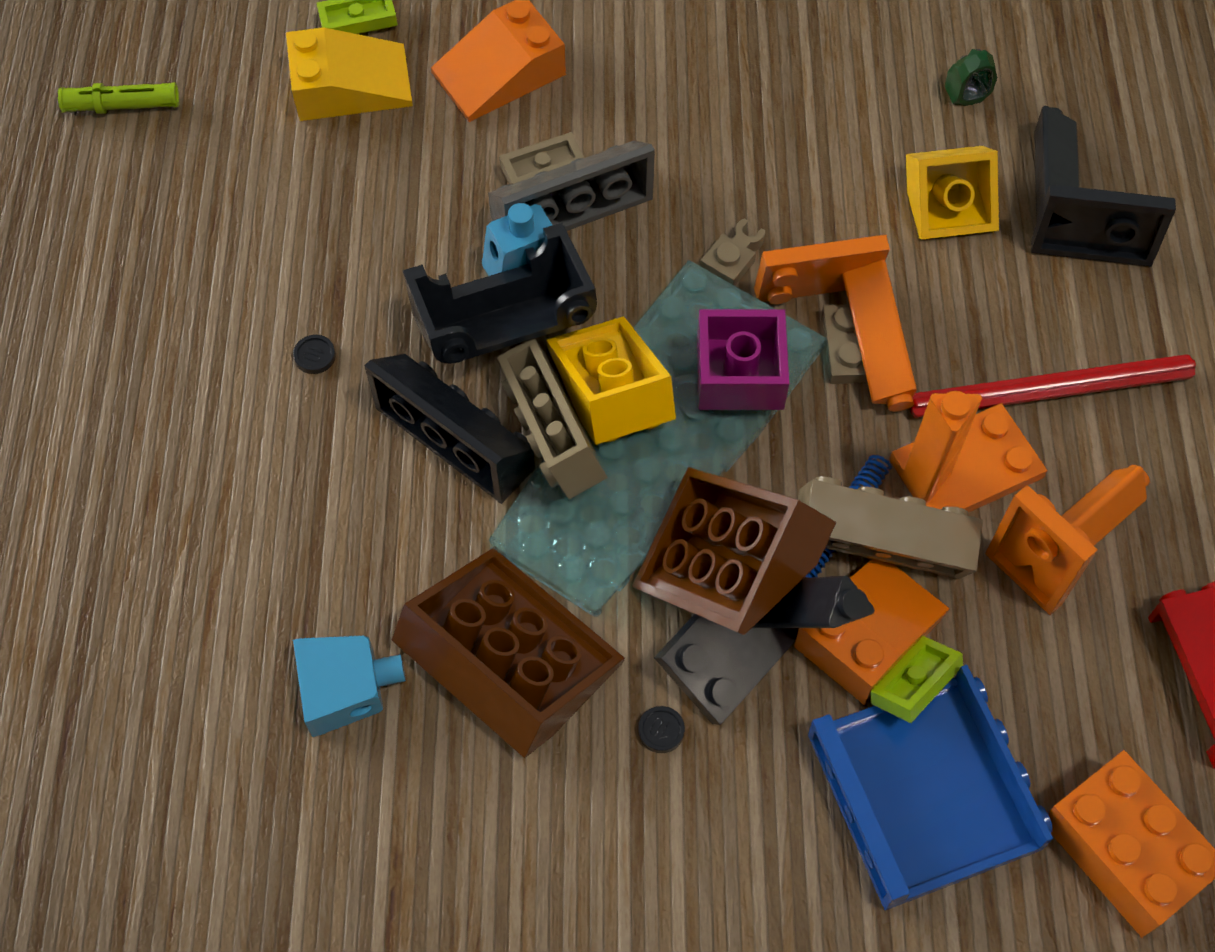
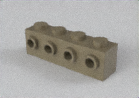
M536 339L525 341L498 356L497 359L507 378L501 383L512 403L518 402L519 406L514 408L515 414L526 431L530 429L532 432L526 438L538 459L543 457L545 460L539 466L552 488L560 485L568 499H571L607 479L608 477L554 368Z
M825 476L816 477L815 480L812 479L799 489L798 500L837 522L828 540L827 549L957 579L977 571L983 519L968 516V511L959 507H942L937 509L926 506L925 500L916 497H901L900 499L886 497L883 490L874 487L852 489L842 486V482L836 478Z

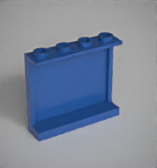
M968 665L960 667L956 676L948 682L912 723L876 706L834 721L830 714L812 720L808 732L809 740L885 911L1042 851L1053 839L1051 819L1043 806H1037L1029 790V775L1021 762H1015L1007 746L1009 744L1007 731L999 719L993 718L986 704L988 702L986 689L978 677H973Z

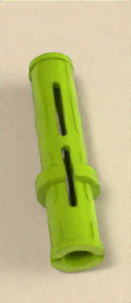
M176 82L104 86L103 83H93L92 87L59 88L58 104L62 113L95 111L97 114H106L107 110L179 107V91Z

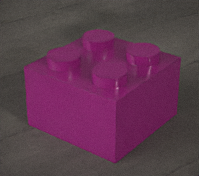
M699 309L697 327L699 410L785 409L789 389L785 309Z

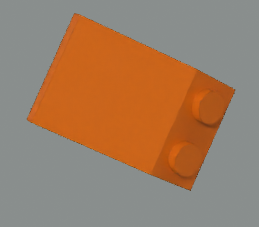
M514 0L488 14L431 67V73L467 121L471 122L565 76V44L530 0Z
M874 559L850 577L857 588L866 594L868 601L875 609L874 613L836 628H799L794 648L863 705L871 699V690L923 636L926 637L950 609L896 565Z

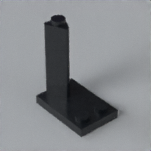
M1043 106L1034 131L1036 227L1031 239V253L1152 267L1175 214V198L1081 188L1079 183L1077 122L1063 115V112L1058 108Z
M848 576L803 578L745 635L694 614L654 659L712 724L721 725L796 641L799 628H836L872 615L875 609L868 601L866 594L858 589Z

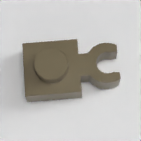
M745 218L740 220L736 224L734 238L731 239L722 234L700 260L699 270L733 289L754 264L756 252L754 251L762 247L765 230L761 228L755 236H747L745 232L747 231L748 220Z

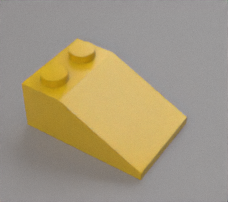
M325 27L286 32L291 89L300 121L413 106L404 44Z
M624 316L546 340L548 350L578 418L595 445L603 442H612L622 436L644 429H653L660 424L676 419L671 375Z

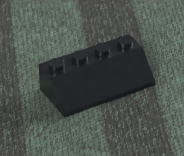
M400 354L372 359L364 365L375 408L502 504L535 470L534 451L523 434L517 431L514 433L510 432L501 425L500 420L492 411L487 408L479 409L469 401L468 396L462 389L454 384L450 386L445 384L427 363L423 361L417 363L408 355Z

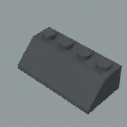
M631 141L623 145L612 146L606 151L587 158L576 159L562 167L540 172L534 177L523 181L503 185L497 190L488 193L491 218L495 221L507 216L510 207L517 203H525L529 206L538 204L541 205L552 225L563 223L566 231L653 200L655 149L652 144Z

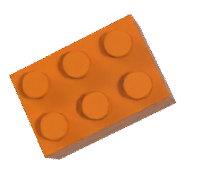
M1125 750L1054 805L1048 812L1053 827L1052 836L1141 938L1162 925L1215 879V848Z

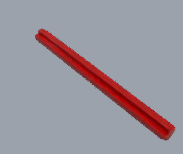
M1185 354L918 392L912 398L914 404L909 409L913 417H923L932 394H947L951 391L981 395L982 400L978 409H983L1000 403L1011 405L1185 380L1195 376L1196 362L1190 355Z

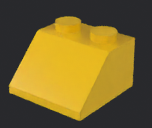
M985 146L906 154L907 195L920 239L999 231L998 151Z

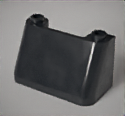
M563 223L543 228L545 240L541 247L536 251L533 247L525 249L527 265L451 287L446 273L439 275V280L431 278L427 275L423 264L402 270L414 319L436 360L447 364L459 363L466 359L581 325L593 316L597 308L596 288Z

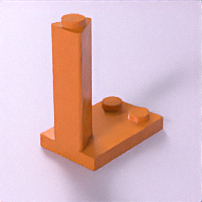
M887 235L764 251L754 286L757 303L782 304L790 301L792 298L846 291L872 404H887L888 410L892 412L912 407L914 404L912 398L917 388L885 261L890 251Z
M951 391L947 394L934 393L930 396L915 441L892 451L889 459L913 497L925 500L926 506L937 509L942 507H959L967 510L969 513L1045 477L1048 470L1002 403L976 414L982 400L979 394Z
M1137 465L1114 470L1062 516L1056 512L1055 506L1047 497L1037 494L1026 485L1014 495L985 554L1043 610L1051 615L1062 606L1098 551L1094 546L1147 500L1146 486L1150 483L1149 476L1141 466Z

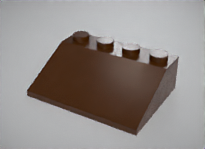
M688 467L632 587L745 635L817 566L837 522L800 500Z
M494 547L406 602L391 639L524 758L554 736L622 665L625 659L618 651Z

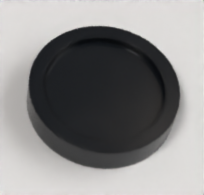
M309 335L302 338L295 345L293 357L301 371L308 374H319L328 370L333 365L336 352L333 343L327 337Z
M653 707L647 710L639 721V738L642 744L652 752H671L681 744L684 738V721L680 714L670 707Z

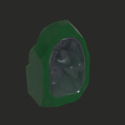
M972 49L968 55L962 56L960 60L951 66L947 73L945 89L953 104L968 106L981 103L993 92L997 81L993 55L986 50Z

